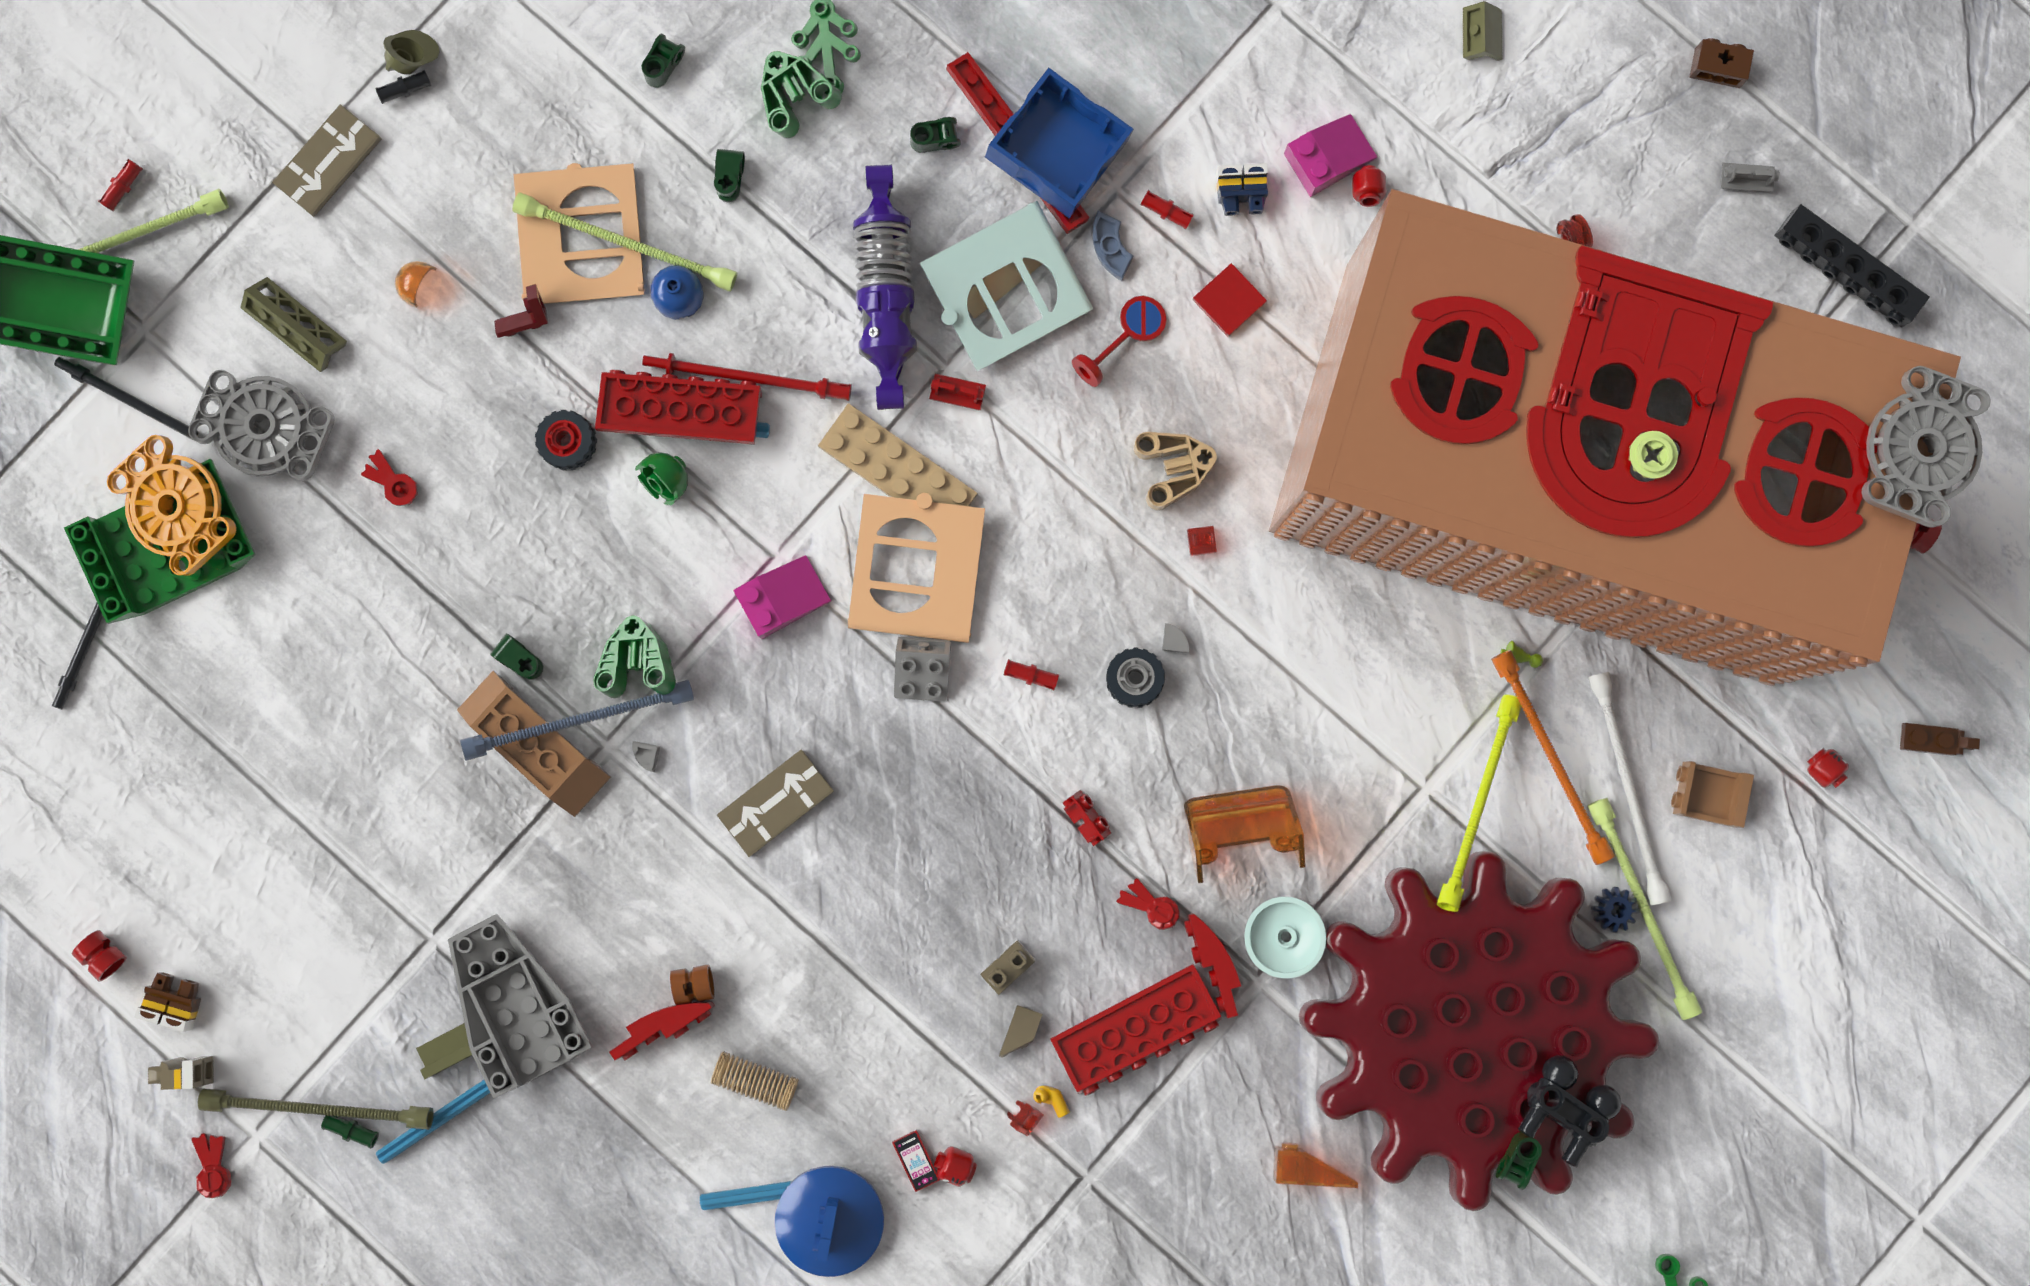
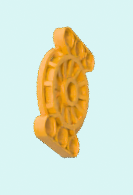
M151 435L110 472L107 477V486L113 493L126 494L125 514L129 528L135 538L148 550L156 554L171 556L169 567L174 574L189 576L201 568L234 537L236 525L232 519L220 517L221 495L212 474L201 463L192 458L172 455L173 443L168 437ZM161 440L164 449L161 454L157 455L154 451V444L156 441ZM141 457L145 462V467L141 472H138L135 468V462ZM181 460L187 461L194 466L190 468L182 466ZM200 471L205 475L209 483H206L204 478L199 474ZM120 475H123L126 479V485L120 490L117 487L116 481ZM210 490H212V493H213V496H214V506H213L212 495H211ZM171 496L177 501V509L172 515L170 513L173 512L174 499ZM221 521L227 526V531L223 536H219L216 529ZM205 539L208 548L205 553L201 554L198 550V543L200 540ZM153 544L162 546L164 551L154 547ZM183 556L189 561V566L185 571H182L179 567V560Z

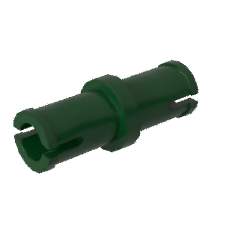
M326 1115L321 1124V1129L342 1136V1140L347 1142L352 1140L369 1149L375 1146L379 1137V1132L360 1126L353 1119L348 1121L338 1116Z

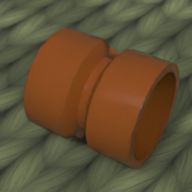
M709 964L693 967L691 972L687 968L670 971L671 991L675 1005L692 1003L693 998H696L698 1001L714 999V981ZM689 982L692 983V987L688 986Z

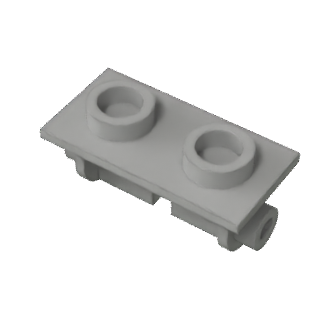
M1722 163L1721 189L1773 193L1774 181L1779 180L1780 172L1775 170V166Z

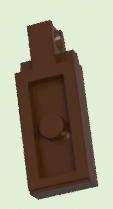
M1902 723L1900 750L1950 756L1963 755V749L1979 750L1980 739L1964 737L1965 731L1956 728Z

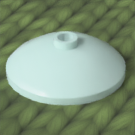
M1276 897L1262 903L1251 914L1245 928V946L1253 963L1263 972L1277 978H1295L1309 972L1320 961L1326 946V930L1320 915L1308 903L1293 897ZM1283 932L1291 934L1292 938L1289 942L1282 940Z

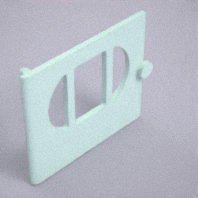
M1038 201L1028 204L1017 212L920 263L945 310L941 314L943 323L954 327L976 371L987 367L1093 310ZM1023 258L1033 259L1042 263L1052 273L1057 285V300L1052 312L1048 310L1023 262ZM1010 263L1015 264L1042 316V319L1014 334L1010 333L983 282L984 277ZM973 285H976L1002 334V339L992 338L983 334L971 321L967 300Z

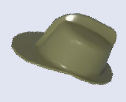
M407 30L390 35L383 42L386 70H395L404 75H410L420 66L434 61L440 53L436 41L428 34L417 30Z

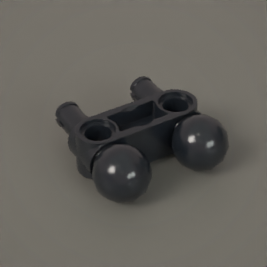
M1556 1055L1550 1057L1544 1063L1542 1069L1543 1078H1540L1539 1081L1529 1087L1527 1103L1530 1109L1518 1130L1534 1138L1545 1117L1550 1118L1572 1133L1573 1139L1561 1159L1577 1168L1588 1147L1596 1146L1597 1143H1600L1608 1136V1120L1614 1118L1620 1112L1622 1103L1617 1091L1608 1085L1592 1087L1587 1093L1585 1104L1566 1092L1565 1090L1571 1089L1576 1084L1579 1075L1578 1069L1569 1057ZM1548 1092L1549 1098L1544 1102V1096ZM1592 1122L1591 1130L1588 1132V1124Z

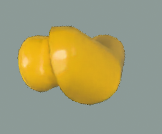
M1046 1085L1036 1088L1033 1098L1037 1103L1041 1104L1043 1102L1053 1105L1058 1118L1070 1113L1059 1089Z

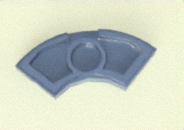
M1098 211L1093 225L1095 252L1104 268L1122 281L1134 256L1125 250L1120 241L1119 230L1121 221Z

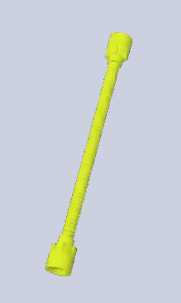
M1503 695L1496 715V717L1500 718L1496 738L1491 748L1492 750L1469 818L1467 830L1463 837L1452 877L1449 878L1448 884L1443 883L1437 905L1447 911L1457 912L1459 910L1464 889L1461 888V879L1464 875L1463 873L1469 859L1468 857L1509 727L1512 726V722H1517L1521 711V702L1513 695Z

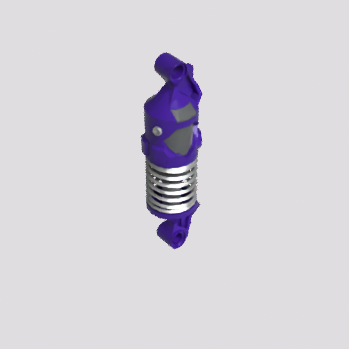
M892 164L866 166L867 190H871L873 199L869 208L853 222V233L855 234L853 238L858 241L854 248L859 251L855 255V258L859 260L855 267L860 270L856 277L861 280L856 285V304L858 310L862 313L863 335L858 342L859 354L877 367L882 378L880 386H876L877 410L904 409L903 385H899L897 381L904 363L917 351V340L912 337L910 314L914 308L915 301L914 287L910 284L913 280V277L910 275L913 270L910 265L912 257L909 255L912 250L909 246L912 239L908 236L911 231V220L895 209L889 200L891 189L894 188ZM903 238L906 239L905 242L899 241V240H901V239H903ZM872 244V248L860 247L863 245ZM906 248L907 250L903 252L900 249ZM873 254V258L862 257L863 255ZM904 257L907 258V261H905V262L902 261V260H899V259H902V258H904Z

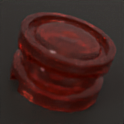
M1575 214L1570 217V220L1564 219L1557 223L1556 230L1558 235L1561 234V239L1588 247L1593 246L1591 229L1581 214Z

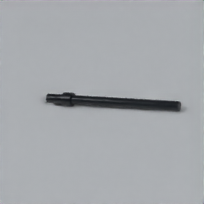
M58 357L55 360L54 365L71 374V378L80 383L86 382L191 439L188 425L91 374L88 368L80 364L75 365L62 357Z
M97 602L65 676L62 675L59 680L58 686L60 687L52 704L55 708L63 709L70 691H74L78 682L75 679L103 617Z

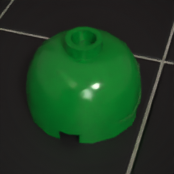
M662 452L653 453L635 467V471L640 470L641 472L637 477L644 488L654 498L658 499L660 495L666 499L663 503L665 505L672 506L684 494L688 486L686 465L678 456L673 457L668 453Z

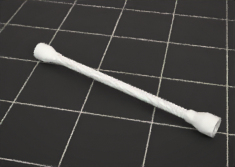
M1606 672L1590 676L1588 679L1591 690L1598 698L1599 704L1602 705L1603 714H1605L1604 717H1606L1605 720L1607 721L1606 724L1609 727L1608 731L1611 734L1610 737H1612V747H1614V754H1616L1615 757L1618 760L1617 764H1619L1618 767L1621 770L1620 776L1623 780L1624 790H1626L1627 800H1629V807H1631V816L1633 817L1632 820H1634L1635 830H1637L1638 840H1640V849L1642 850L1641 853H1643V860H1645V867L1648 870L1646 876L1648 880L1647 896L1650 905H1657L1671 901L1668 886L1661 878L1660 872L1656 869L1657 866H1655V859L1652 856L1653 852L1650 849L1651 846H1649L1650 840L1647 836V829H1645V822H1643L1644 819L1641 816L1642 812L1639 809L1640 806H1638V796H1636V789H1634L1633 779L1630 776L1631 772L1628 769L1627 756H1625V749H1623L1622 739L1619 736L1618 723H1616V716H1614L1615 713L1612 710L1613 700L1611 695L1613 684L1610 673Z

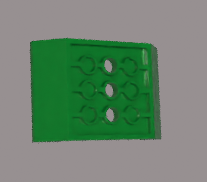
M208 459L201 464L212 474L218 485L221 495L220 517L232 519L236 525V533L224 547L192 575L180 576L174 574L169 567L171 556L156 554L145 548L135 538L127 522L125 506L98 519L87 516L64 527L107 624L142 616L240 570L256 555L212 459ZM200 471L199 474L204 478L206 483H209L205 475ZM210 490L211 495H212V502H213V506H214V496H213L212 490ZM172 496L171 498L174 499L173 512L170 513V515H172L177 509V501ZM223 521L216 528L219 536L225 535L227 531V526ZM205 539L200 540L198 543V550L203 554L208 548ZM153 544L154 547L164 551L162 546ZM183 556L179 561L185 563L186 570L189 566V561Z

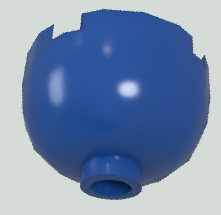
M680 265L668 266L654 276L651 284V299L656 309L665 317L674 320L686 316L690 317L701 307L704 299L703 286L698 276L690 269Z

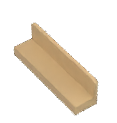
M1023 258L1029 274L1042 265V263L1036 260ZM1010 263L983 278V282L994 303L1023 280L1014 263ZM976 285L971 287L967 300L968 312L973 318H977L988 309Z

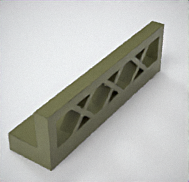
M268 277L244 290L240 308L319 372L328 368L331 355L346 346L347 341ZM267 288L275 297L265 296L260 291ZM280 305L290 306L295 313L283 311ZM300 321L311 323L315 329L303 327ZM320 337L329 338L334 344L328 347L320 340Z

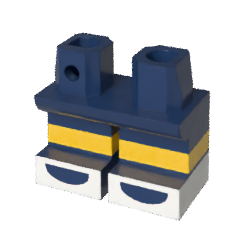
M1268 163L1244 164L1243 168L1241 164L1217 166L1215 175L1218 204H1222L1225 216L1238 215L1239 203L1248 202L1249 214L1263 213L1265 200L1268 195Z

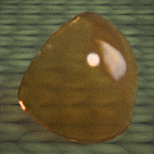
M421 261L409 262L401 267L395 278V288L402 301L417 308L416 295L419 285L430 270L436 271L437 268Z

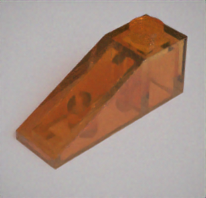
M1283 1142L1282 1147L1275 1146L1273 1180L1277 1184L1358 1188V1182L1354 1178L1306 1150L1298 1148L1297 1143Z

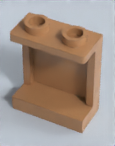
M1692 761L1683 762L1676 774V780L1679 781L1677 792H1674L1671 800V806L1674 808L1673 814L1734 828H1744L1754 775L1699 765Z

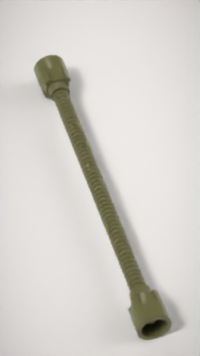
M205 1088L201 1090L198 1097V1109L201 1111L222 1112L224 1108L236 1107L338 1117H358L362 1119H382L405 1123L406 1128L425 1130L431 1128L434 1118V1111L431 1107L410 1106L409 1110L389 1111L375 1108L240 1098L226 1095V1090Z

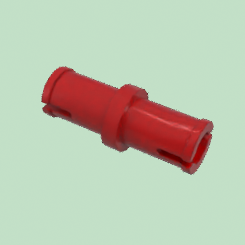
M127 159V162L116 178H111V185L98 202L114 211L124 194L131 191V184L143 168Z
M1150 190L1147 191L1140 204L1161 215V219L1165 220L1167 218L1184 229H1187L1194 214L1174 205V201L1171 199L1167 201L1150 192Z
M1010 659L1006 663L1003 674L1004 676L1007 675L1026 681L1027 685L1031 686L1033 683L1053 691L1059 678V674L1037 669L1036 665L1031 664V666H1027Z

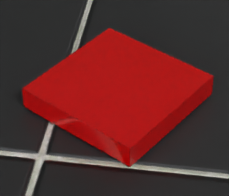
M1232 263L1192 299L1227 337L1234 333L1267 302Z

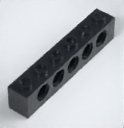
M1802 204L1789 214L1774 235L1779 239L1781 245L1799 253L1803 261L1817 266L1822 270L1824 276L1842 284L1846 292L1860 297L1865 301L1864 303L1867 307L1875 311L1878 310L1886 316L1889 323L1902 328L1911 323L1930 298L1926 293ZM1803 232L1809 234L1811 242L1804 239ZM1825 248L1832 252V258L1826 255ZM1846 263L1853 267L1854 273L1847 270ZM1868 279L1875 283V289L1869 286ZM1889 294L1896 298V304L1890 301Z

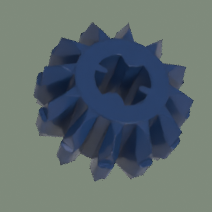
M1612 887L1611 892L1604 888L1602 889L1603 897H1594V900L1599 905L1591 906V910L1598 911L1599 914L1595 915L1593 919L1596 922L1602 921V929L1606 930L1610 927L1611 932L1617 933L1619 927L1623 931L1628 930L1627 922L1635 924L1636 920L1631 915L1632 913H1639V909L1632 908L1631 905L1635 904L1637 900L1636 898L1628 899L1630 893L1628 890H1623L1620 893L1619 887ZM1613 905L1619 906V909L1616 910L1617 914H1611V911L1614 909Z

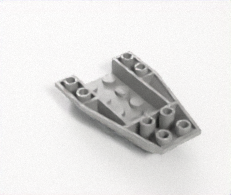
M498 914L448 939L469 1048L493 1099L527 1084L592 1048L569 998Z

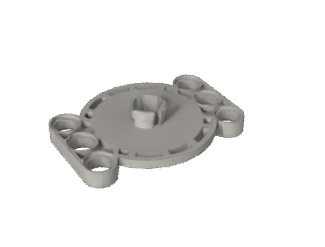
M1917 366L1908 370L1902 376L1901 384L1907 394L1900 395L1888 402L1876 414L1869 427L1866 441L1867 457L1876 478L1868 480L1863 485L1861 493L1863 499L1872 506L1927 527H1936L1945 524L1951 516L1950 506L1945 500L1951 499L1962 492L1973 481L1980 467L1983 453L1982 438L1973 417L1987 411L1991 400L1989 394L1982 388L1930 368ZM1913 373H1919L1923 376L1925 381L1923 388L1919 389L1912 385L1911 376ZM1941 384H1947L1952 388L1953 394L1950 399H1944L1939 394ZM1969 395H1976L1980 399L1981 405L1978 410H1973L1968 406L1967 398ZM1899 403V409L1892 412L1891 415L1885 414L1894 404ZM1881 421L1883 425L1879 431L1878 438H1875L1876 428ZM1923 436L1925 437L1923 441L1928 447V452L1933 453V455L1928 457L1922 455L1917 447L1919 438ZM1874 445L1877 446V455H1878L1880 464L1877 463V460H1876V457H1875ZM1882 469H1883L1884 472L1886 473L1885 476H1884L1883 473L1881 472ZM1962 479L1961 485L1952 491V486ZM1874 483H1879L1884 487L1885 495L1882 499H1876L1871 494V487ZM1902 494H1907L1912 498L1913 506L1910 510H1905L1900 506L1899 498ZM1930 505H1936L1941 510V518L1938 521H1933L1929 518L1927 511Z
M216 370L207 381L189 425L188 432L191 439L200 444H209L214 441L220 455L231 466L244 473L268 476L287 470L293 478L305 481L310 479L316 470L335 419L332 412L322 406L311 409L304 395L296 387L282 379L270 376H255L237 383L235 377L229 372ZM221 376H227L229 378V385L225 389H218L216 386L217 379ZM263 381L262 384H252V385H249V384H251V383ZM272 382L283 384L286 388L280 389L273 386ZM294 392L298 395L303 404L298 405L291 394ZM217 400L219 403L218 411L214 414H208L206 410L208 402ZM325 412L327 414V422L322 426H316L314 422L316 414ZM264 419H269V429L264 434H259L258 428L254 426V422L260 423ZM205 424L209 427V434L205 438L200 439L196 435V430L200 425ZM313 436L317 439V446L313 450H306L304 446L305 440ZM223 447H225L233 455L232 459H230L227 456ZM243 461L252 465L253 470L239 466V463ZM299 461L307 463L308 468L303 475H297L294 470L296 463ZM276 465L277 467L275 469L261 471V467Z

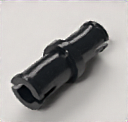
M422 70V72L405 78L400 76L397 78V81L376 87L375 89L381 103L384 104L401 96L409 97L410 93L432 85L426 71Z

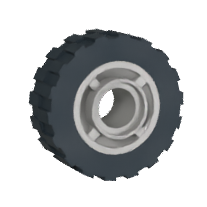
M1133 647V649L1123 650L1122 653H1118L1111 660L1106 674L1107 688L1113 699H1116L1119 704L1127 705L1129 708H1142L1144 705L1148 706L1159 697L1165 683V671L1161 661L1156 658L1157 656L1154 653L1151 654L1146 649L1142 650ZM1131 672H1139L1143 677V681L1140 684H1132L1128 680V675Z

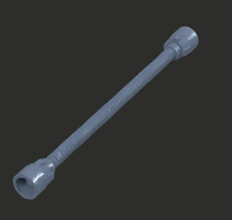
M689 680L677 682L673 691L666 695L653 694L650 697L630 700V702H623L620 705L616 704L613 707L607 706L603 709L593 710V712L583 713V715L577 714L569 718L566 717V719L562 718V720L552 721L549 724L545 723V725L539 724L535 727H528V729H521L518 732L514 731L511 734L507 733L504 736L498 735L493 738H482L481 734L461 739L460 743L465 761L487 755L486 751L493 750L495 746L498 747V745L502 746V744H509L512 741L529 739V737L532 738L533 736L536 737V735H543V733H550L553 730H563L567 727L570 728V726L574 727L577 724L587 723V721L591 722L601 718L604 719V717H611V715L614 716V714L618 715L621 712L638 710V708L648 707L651 704L657 705L661 702H672L673 705L692 701L694 700Z

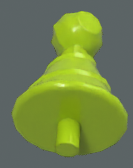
M1514 641L1508 643L1506 650L1501 649L1500 651L1501 654L1511 650L1517 664L1529 662L1531 667L1537 668L1543 663V658L1540 654L1530 655L1517 646Z

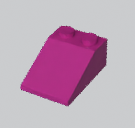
M1351 114L1307 132L1288 143L1284 151L1286 159L1310 197L1377 159V155Z
M806 555L762 574L733 590L754 630L761 639L768 637L831 602Z

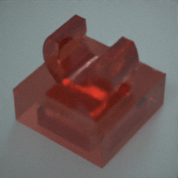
M1214 526L1186 530L1190 556L1217 552Z
M1017 1100L1016 1104L1021 1110L1017 1115L1008 1111L1007 1116L1012 1120L1010 1125L1016 1131L1028 1137L1044 1114L1030 1104Z

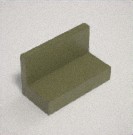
M1486 1L1463 7V58L1466 60H1473L1483 56H1489L1497 61L1502 60V9Z
M465 1023L416 1048L425 1066L420 1069L424 1080L472 1056Z

